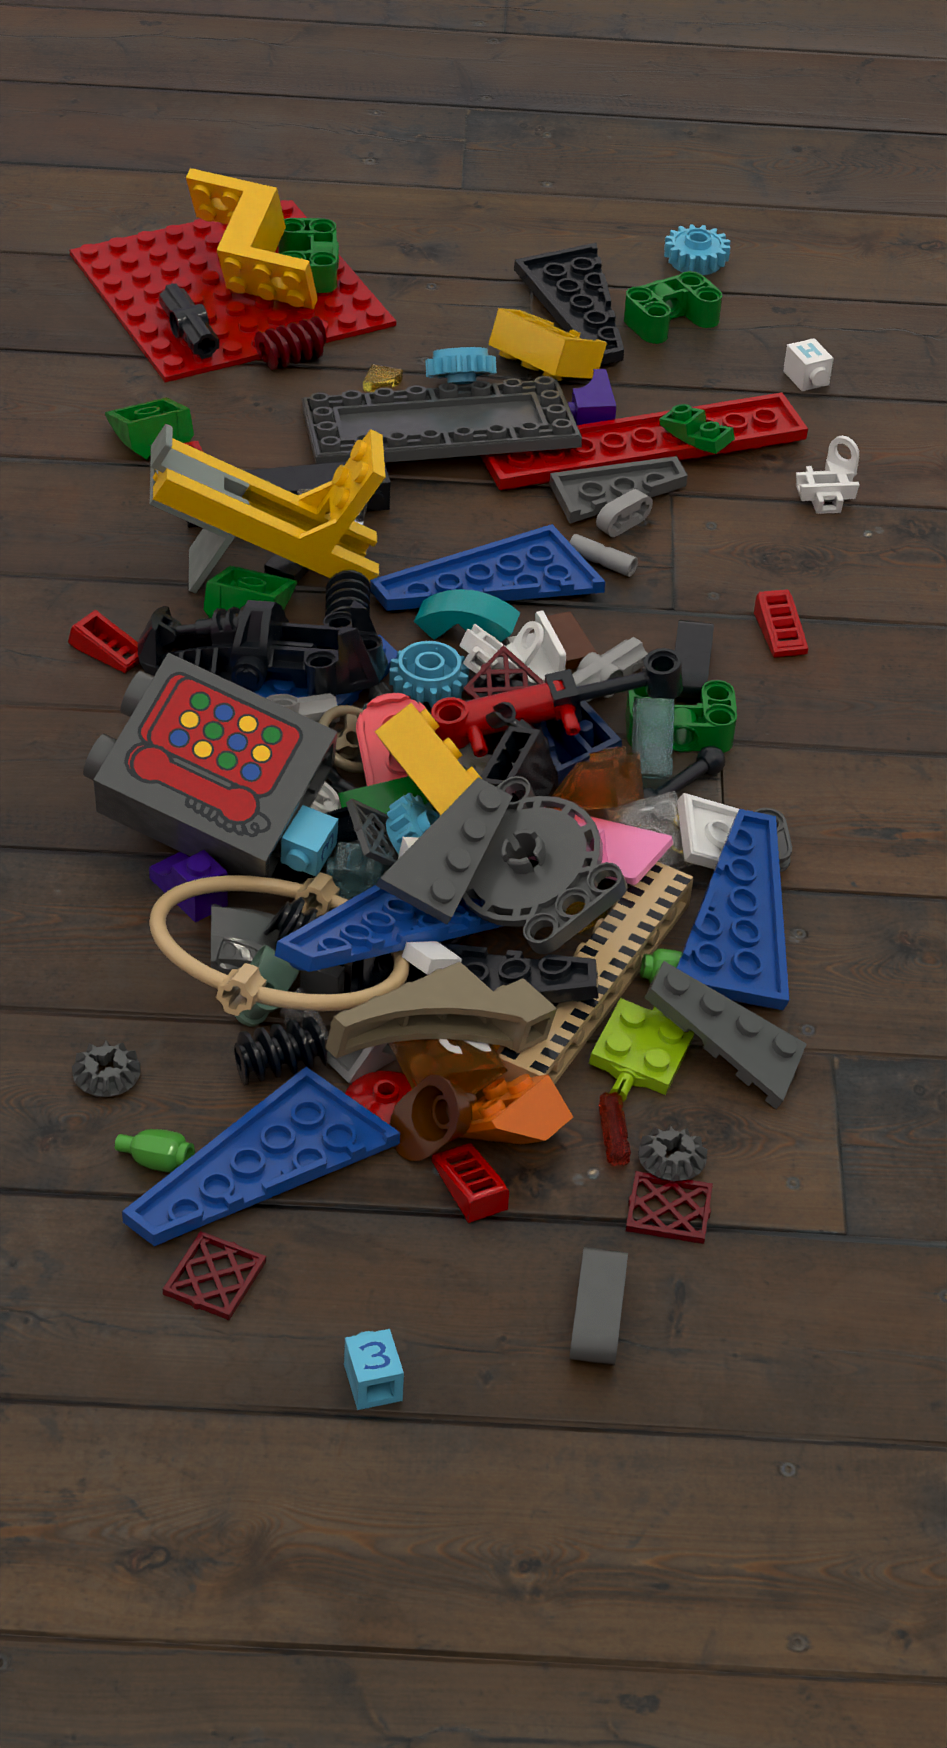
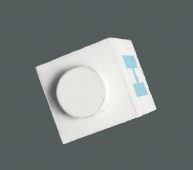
M815 338L787 344L783 372L801 391L827 386L830 384L834 358Z

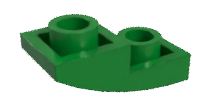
M688 404L674 406L659 419L660 425L678 439L698 449L717 454L735 440L733 427L723 426L713 421L706 422L705 410L692 408Z

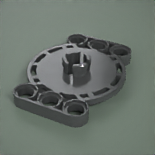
M514 776L504 780L497 788L510 795L518 790H524L526 793L522 799L509 803L462 899L473 913L485 921L500 926H524L523 934L531 949L538 954H548L557 950L619 901L626 893L627 882L619 866L609 862L602 863L603 843L595 822L584 809L574 802L559 797L536 796L526 778ZM544 807H557V808H561L562 811H559V810H556V809H553V808H544ZM575 815L583 819L586 825L580 827L574 819ZM594 837V851H591L589 844ZM535 856L538 862L536 867H532L528 859L529 857ZM606 877L617 878L616 883L609 889L601 890L597 888L598 883ZM470 898L480 900L483 906H478ZM572 903H585L581 912L574 915L566 914L567 908ZM543 927L553 928V932L548 938L544 940L534 939L535 933Z

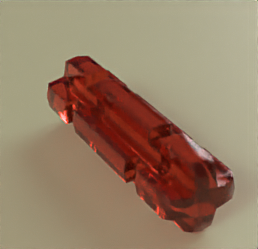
M605 1092L600 1095L598 1105L600 1116L602 1117L601 1125L604 1144L607 1148V1162L612 1166L619 1164L625 1166L630 1162L631 1150L630 1144L627 1141L628 1132L625 1114L622 1110V1096L617 1092L611 1094Z

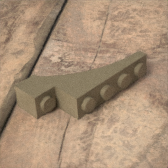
M459 961L443 969H436L431 974L414 982H407L400 988L382 996H375L368 1002L350 1010L339 1012L334 1016L330 1024L331 1029L325 1048L337 1059L355 1051L385 1043L420 1039H451L505 1046L519 1053L548 1038L557 1008L524 978L507 986L502 985L492 991Z

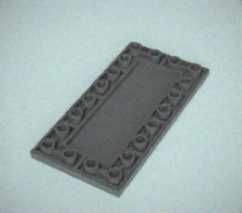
M540 376L534 381H521L510 378L504 380L503 383L493 384L486 381H475L471 385L466 386L444 383L439 388H425L414 385L408 387L407 390L393 391L390 388H379L370 393L348 390L343 392L342 395H328L318 392L311 394L309 397L301 398L302 411L315 464L348 461L356 441L359 439L363 440L370 429L383 435L384 462L580 448L582 444V436L558 380L549 376Z

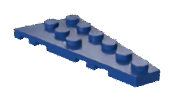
M551 524L371 579L370 591L385 610L389 611L420 608L423 600L429 596L455 589L480 591L503 601L604 593L605 580L557 528Z
M739 809L729 830L676 968L732 1001L784 1010L789 1002L776 816Z
M374 885L278 940L275 956L289 962L295 969L312 972L404 950L406 942H439L503 926L480 918L469 909L463 899H461L449 923L445 924ZM470 898L478 906H483L480 900Z
M305 1067L122 1211L123 1223L150 1244L156 1246L400 1144V1132L311 1069Z

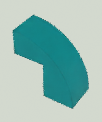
M455 589L436 593L423 600L414 623L433 640L456 624H459L465 631L467 629L471 630L473 625L476 624L494 636L499 642H502L512 634L520 612L507 602L490 594L474 590Z

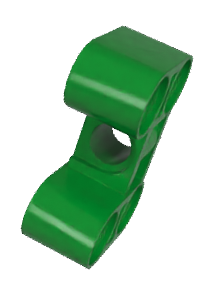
M325 218L284 219L286 228L278 244V253L310 261L316 293L334 291L337 287V270L339 265L336 223Z
M692 271L683 272L663 280H656L646 285L631 287L626 291L624 322L641 339L653 344L665 342L668 339L670 320L684 315L699 327L713 328L719 324L722 292L703 275Z
M722 680L706 682L702 686L700 703H697V705H671L668 702L654 700L648 696L645 687L629 690L625 713L627 742L631 747L642 751H700L707 746L718 747L723 753L729 751L733 746L737 720L736 698L733 686Z

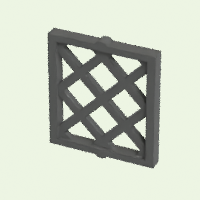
M350 799L346 802L364 856L391 867L398 860L399 854L395 852L396 850L393 845L391 846L383 837L385 834L389 839L386 830V821L389 817L381 811ZM372 820L380 828V831H378L377 828L372 824ZM367 827H368V828L373 832V834L376 836L375 839H374L373 836L368 832ZM380 842H381L382 845L387 849V851H388L387 854H386V852L382 849V847L379 845Z

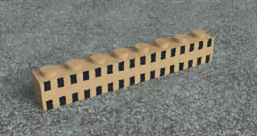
M656 862L636 885L629 884L624 896L611 906L610 913L605 919L600 918L597 921L590 939L586 943L581 942L573 956L596 959L599 998L579 1002L552 1003L557 1008L548 1038L519 1053L515 1052L512 1048L500 1046L493 1061V1065L497 1067L496 1080L504 1078L508 1082L523 1074H529L530 1077L549 1074L553 1083L556 1084L640 972L643 955L653 954L690 905L693 876Z

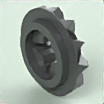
M105 1040L104 1044L100 1047L89 1044L86 1052L76 1053L75 1064L72 1065L73 1079L81 1090L94 1096L109 1097L122 1094L132 1088L140 1076V1063L137 1059L136 1051H128L123 1042L116 1046H111ZM108 1062H113L114 1068L107 1067L99 1073V1065L105 1066Z
M669 1125L665 1131L653 1128L650 1135L642 1136L638 1157L642 1166L652 1175L670 1181H683L691 1179L702 1172L706 1165L708 1149L702 1146L701 1137H690L688 1128L679 1132ZM673 1147L678 1148L680 1150L674 1152V1154H670V1156L666 1158V1151L672 1150Z

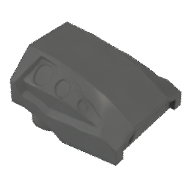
M212 904L211 968L228 975L232 969L241 968L244 963L250 964L263 945H267L276 951V941L280 931L276 929L268 935L263 933L275 915L253 909L221 907L217 904Z

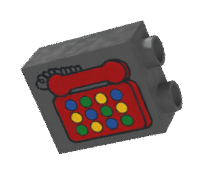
M168 653L155 676L139 671L130 682L120 709L122 714L130 718L118 739L102 734L94 743L87 757L83 775L94 781L96 812L188 856L205 850L227 871L228 875L272 878L281 862V840L302 805L311 808L334 766L337 731Z

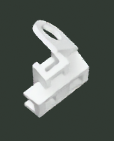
M842 435L837 436L831 441L825 471H813L812 466H806V472H796V487L801 501H812L816 514L841 513L843 499H855L860 484L859 482L852 481L857 474L859 449L852 439ZM838 444L848 446L851 451V459H844L837 451ZM824 502H832L833 505H824Z
M535 621L527 622L514 641L505 646L526 666L530 664L542 645L544 637L542 625ZM474 624L471 630H466L459 645L469 653L462 664L477 674L481 666L486 664L504 644ZM534 629V642L529 648H527V635L531 630ZM498 657L491 664V669H504L503 657ZM508 658L509 669H520ZM509 674V678L511 679L516 674ZM486 675L480 676L484 680L486 679Z

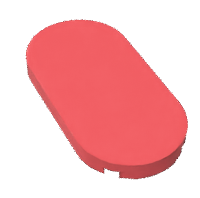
M387 693L377 696L366 705L367 708L363 710L362 714L361 712L356 722V733L367 786L408 776L374 731L410 703L415 706L419 713L426 708L420 702L417 703L415 700H412L411 696L402 693Z

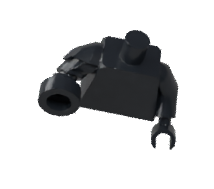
M501 702L493 706L495 711L486 715L488 725L494 729H499L505 725L508 728L480 777L497 787L510 777L521 776L529 781L536 796H548L557 780V772L550 755L548 739L541 730L535 729L524 719L517 720L515 718V708L511 703ZM518 790L513 792L510 802L522 799L526 791Z

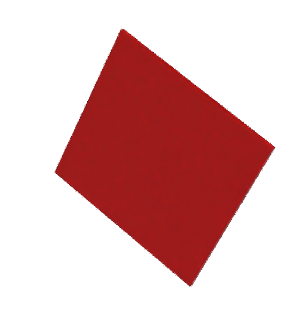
M292 200L280 201L284 219L307 218ZM196 219L191 223L169 225L164 229L142 231L137 235L123 238L115 237L106 242L84 244L79 248L70 249V256L164 382L259 360L261 358L255 347V333L258 331L265 332L269 328L276 329L280 325L287 326L291 322L299 323L302 319L310 320L314 316L319 317L323 322L326 331V343L396 326L394 317L340 255L337 270V287L329 293H316L318 300L314 309L294 307L289 303L265 300L260 296L236 293L227 289L217 254V248L228 224ZM177 283L180 288L185 289L195 305H204L209 325L219 338V349L213 353L212 357L201 359L198 354L192 352L183 337L176 338L173 335L169 317L159 304V294L165 290L167 285Z

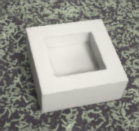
M437 941L406 942L402 958L427 975L436 969H443L462 961V958Z

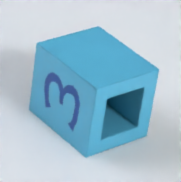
M302 805L282 837L281 863L288 865L293 870L317 876L337 844L338 819Z
M390 1329L376 1332L365 1331L356 1336L346 1337L344 1367L357 1410L403 1401L404 1372Z

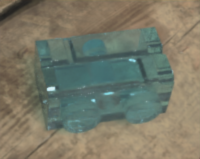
M636 698L633 702L631 777L668 779L672 775L673 759L671 754L673 753L674 699Z

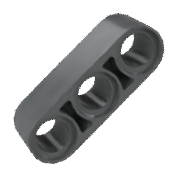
M584 1247L569 1359L615 1365L628 1252Z

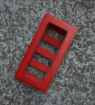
M784 589L759 592L756 595L754 615L773 657L808 654V645L790 591ZM789 638H792V639H793V640H787V641H779L780 639H789Z
M96 609L71 627L68 643L75 649L123 673H126L140 663L138 658V642ZM117 647L119 650L114 651L113 648ZM126 653L131 654L127 659L122 657Z
M472 1143L432 1155L431 1161L468 1223L508 1210L509 1190ZM465 1158L467 1159V1160L462 1161V1162H459V1163H457V1164L450 1165V1163H453V1162H456V1161H459V1160H462V1159H465ZM471 1167H472V1169H473V1170H471V1171H468V1172H465V1173H462V1174H459V1175H458V1173H457V1172H459V1171H462V1170H465V1169H468V1168H471ZM479 1178V1180L467 1184L465 1183L466 1181ZM485 1188V1190L473 1193L475 1190Z

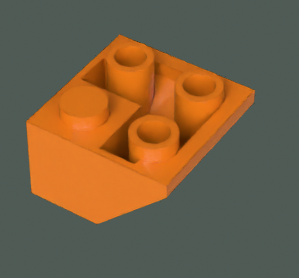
M523 1074L508 1082L501 1078L483 1089L484 1096L472 1106L471 1125L467 1132L459 1138L520 1145L542 1142L549 1139L569 1122L573 1115L549 1074L535 1077Z

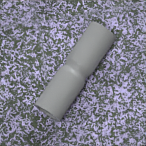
M574 534L569 542L585 560L600 563L603 567L631 577L637 568V557L611 547H605L603 544L581 535Z

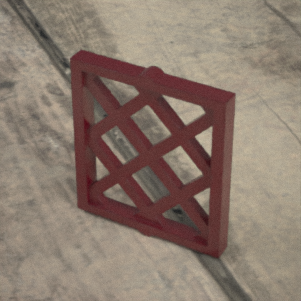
M503 645L486 664L481 666L479 672L464 686L463 691L472 699L481 698L476 693H487V696L495 692H507L528 687V676L537 684L545 682ZM498 657H503L504 669H491V664ZM508 658L520 669H509ZM509 674H522L523 686L510 687ZM481 675H486L487 687L474 688V682ZM491 675H504L505 687H492Z
M635 1171L632 1194L629 1196L628 1201L629 1212L625 1231L704 1244L707 1221L711 1214L709 1207L713 1183L694 1180L670 1181L658 1178L651 1173ZM643 1183L650 1193L640 1198L636 1194L637 1187ZM653 1184H658V1185H663V1186H661V1187H659V1188L657 1189ZM673 1188L680 1198L670 1203L662 1194ZM683 1189H689L693 1191L686 1193ZM703 1193L706 1196L705 1206L700 1208L693 1201V1198ZM656 1197L663 1207L653 1212L645 1203ZM686 1202L694 1212L683 1217L675 1208ZM639 1207L647 1216L635 1221L633 1219V1211ZM670 1212L677 1221L666 1226L658 1217ZM700 1217L703 1220L702 1229L696 1231L689 1222ZM650 1221H653V1223H654L656 1226L646 1225V1224H647L648 1222H650ZM683 1226L687 1231L676 1229Z
M200 1231L163 1287V1295L191 1305L194 1309H201L230 1320L265 1265L266 1256L241 1247L235 1242H228ZM206 1244L214 1245L224 1249V1251L210 1254ZM201 1248L203 1256L193 1259L198 1249ZM237 1254L252 1261L238 1265L234 1255ZM228 1257L231 1267L216 1271L213 1261ZM207 1263L210 1273L195 1277L192 1267ZM252 1269L244 1281L241 1272ZM186 1270L189 1279L178 1281ZM235 1274L238 1284L223 1288L220 1277ZM213 1280L217 1290L202 1294L198 1283ZM192 1285L195 1296H190L176 1289ZM237 1292L231 1303H229L226 1294ZM220 1296L224 1307L213 1305L205 1300Z

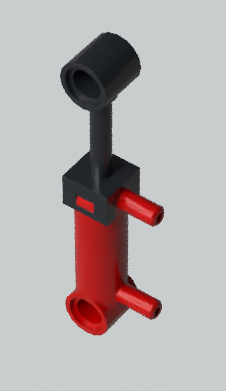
M659 648L646 655L642 672L579 687L576 686L571 670L567 669L546 674L545 683L468 701L456 697H446L438 700L431 709V716L440 726L435 730V733L442 741L449 737L458 749L464 748L470 743L474 756L484 757L488 753L484 736L506 731L508 728L507 725L499 729L492 728L486 722V715L495 711L493 706L501 702H509L515 708V718L517 720L524 719L530 725L554 720L556 727L564 725L567 735L575 736L581 730L579 722L582 721L581 701L645 687L648 696L654 700L670 701L678 697L683 689L681 657L672 649Z

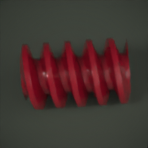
M314 316L310 320L302 319L299 323L291 322L287 326L280 325L276 329L269 328L265 332L258 331L254 337L255 347L259 357L267 363L271 370L277 369L278 361L281 366L287 367L289 365V357L294 364L300 362L301 356L304 360L309 361L312 359V352L315 357L320 358L323 356V347L326 343L325 327L322 320Z

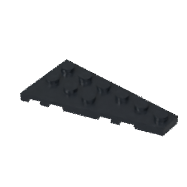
M597 243L515 259L514 271L566 332L569 333L572 329L581 332L579 337L581 339H599L607 342L600 366L623 361L624 347L619 328L616 327L615 312L611 308L612 301L605 274L602 273L601 258L597 254Z
M440 943L462 958L461 963L492 991L502 985L507 986L524 978L551 1003L579 1002L599 998L596 959L548 954L542 959L524 958L523 951L508 950L506 956L488 954V950L485 947ZM391 953L353 962L350 993L373 987L387 979L394 967ZM410 963V971L405 983L414 982L427 976V974Z

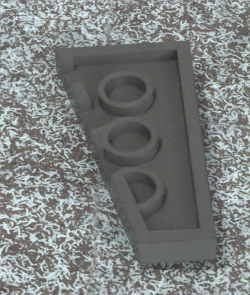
M674 456L550 473L549 484L570 524L598 515L606 504L633 489H639L646 495L654 497L686 487L688 475L678 457Z
M478 777L384 873L376 886L448 924L513 796Z
M663 961L644 998L684 1032L692 1030L702 1039L704 1043L703 1048L715 1058L719 1055L725 1058L738 1069L735 1075L748 1086L753 1082L768 1095L765 1101L777 1109L784 1101L807 1044Z

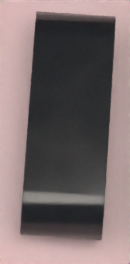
M687 620L678 621L675 651L681 657L683 689L676 698L699 701L701 699L702 686L708 682L714 624Z

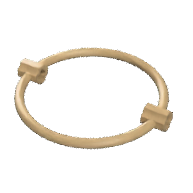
M321 872L314 878H308L304 884L275 878L245 875L213 876L196 879L168 890L156 901L150 913V931L162 953L184 972L218 989L216 999L223 1005L224 1012L239 1016L244 1010H251L256 1003L303 1011L350 1010L368 1002L375 996H382L400 988L405 983L410 971V962L402 958L404 950L391 953L394 967L389 977L383 982L364 990L342 994H305L265 987L267 980L261 976L257 966L244 963L241 968L232 969L226 975L203 964L183 950L175 942L167 929L166 917L175 905L198 895L226 891L268 893L295 898V900L302 897L305 900L302 913L315 907L318 911L317 918L348 901L338 896L340 888L335 885L332 876Z

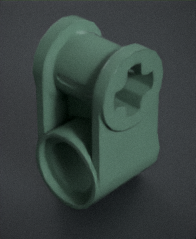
M263 945L250 962L251 965L259 967L261 976L267 980L265 987L276 990L288 991L299 973V970L293 968L289 962L276 957L275 950L267 945ZM256 1003L251 1010H244L239 1016L235 1015V1017L242 1024L255 1027L267 1018L269 1012H273L279 1007Z

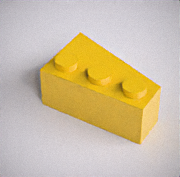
M498 308L488 345L500 350L499 355L504 358L519 359L522 361L521 366L532 370H543V376H549L561 381L562 377L592 379L593 369H600L607 342L599 339L579 338L581 332L571 329L568 333L555 327L551 321L521 310Z
M410 703L374 732L441 816L478 777H481L472 766L467 770L463 768L458 761L463 755L449 737L442 741L435 733V730L440 726L426 708L419 713L415 706Z

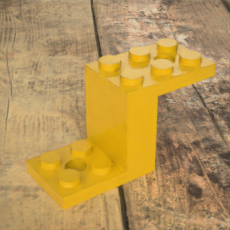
M190 168L186 181L196 217L208 222L215 221L228 224L217 248L226 288L236 293L260 296L265 300L289 303L294 307L314 309L318 298L310 261L275 253L286 228L277 188Z

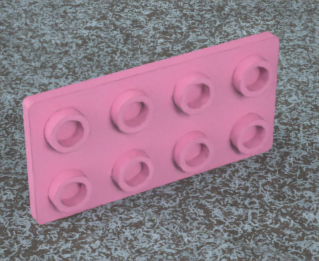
M575 815L574 819L580 827L586 825L583 819ZM591 817L599 830L603 843L602 863L609 862L619 866L627 884L636 885L673 845L671 835ZM594 837L589 844L591 851H594ZM535 856L528 858V859L536 860ZM606 877L608 879L617 880V878L615 877Z

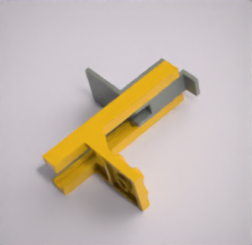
M168 424L164 425L152 443L149 504L203 528L189 549L190 592L196 593L235 537L241 538L328 578L344 570H355L362 573L368 578L369 583L371 579L379 576V564L365 558L367 548L370 545L374 547L377 543V531L354 520L386 478L382 434L370 429L363 440L359 439L356 441L351 450L350 458L344 466L340 465L336 469L332 481L299 496L172 438L173 427Z

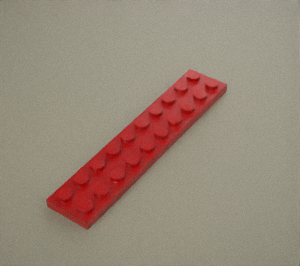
M783 392L692 407L705 410L706 422L713 421L723 426L733 427L735 440L717 454H727L751 448L757 449L781 443L788 444L793 441L807 439V426ZM669 411L577 425L582 436L580 448L480 455L498 489L503 490L533 484H546L550 482V473L674 456H677L679 460L697 459L715 454L691 446L664 429L660 425L659 419Z

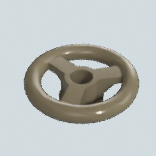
M339 705L326 711L319 720L320 724L329 727L334 719L344 716L345 727L341 732L337 733L334 765L347 772L364 773L362 762H353L357 755H361L356 733V722L363 709L351 705Z

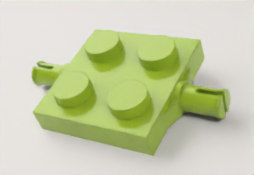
M620 998L591 1053L588 1064L609 1072L617 1079L609 1095L613 1100H616L620 1092L618 1102H624L627 1099L632 1086L646 1087L666 1095L694 1039L695 1033L692 1030L684 1032L655 1006L653 1010Z

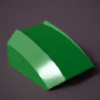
M167 397L105 412L109 424L120 440L146 460L151 455L152 443L165 424L173 427L172 438L182 443L190 442L194 436L190 408Z
M230 565L207 581L203 610L209 618H212L217 608L228 610L230 607H237L240 609L248 600L277 602L284 609L295 590L297 580Z

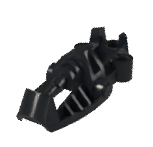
M248 600L240 609L237 607H230L228 610L217 608L212 618L197 619L195 624L181 625L178 620L171 616L169 607L163 606L152 614L138 641V658L145 673L155 676L166 655L171 653L252 692L259 690L267 678L271 680L293 681L296 688L307 689L309 696L331 693L333 696L347 694L379 685L388 666V660L383 650L382 638L377 635L367 608L355 600L350 607L351 613L344 611L330 613L323 619V625L289 623L282 606L277 602ZM173 647L190 648L171 652Z

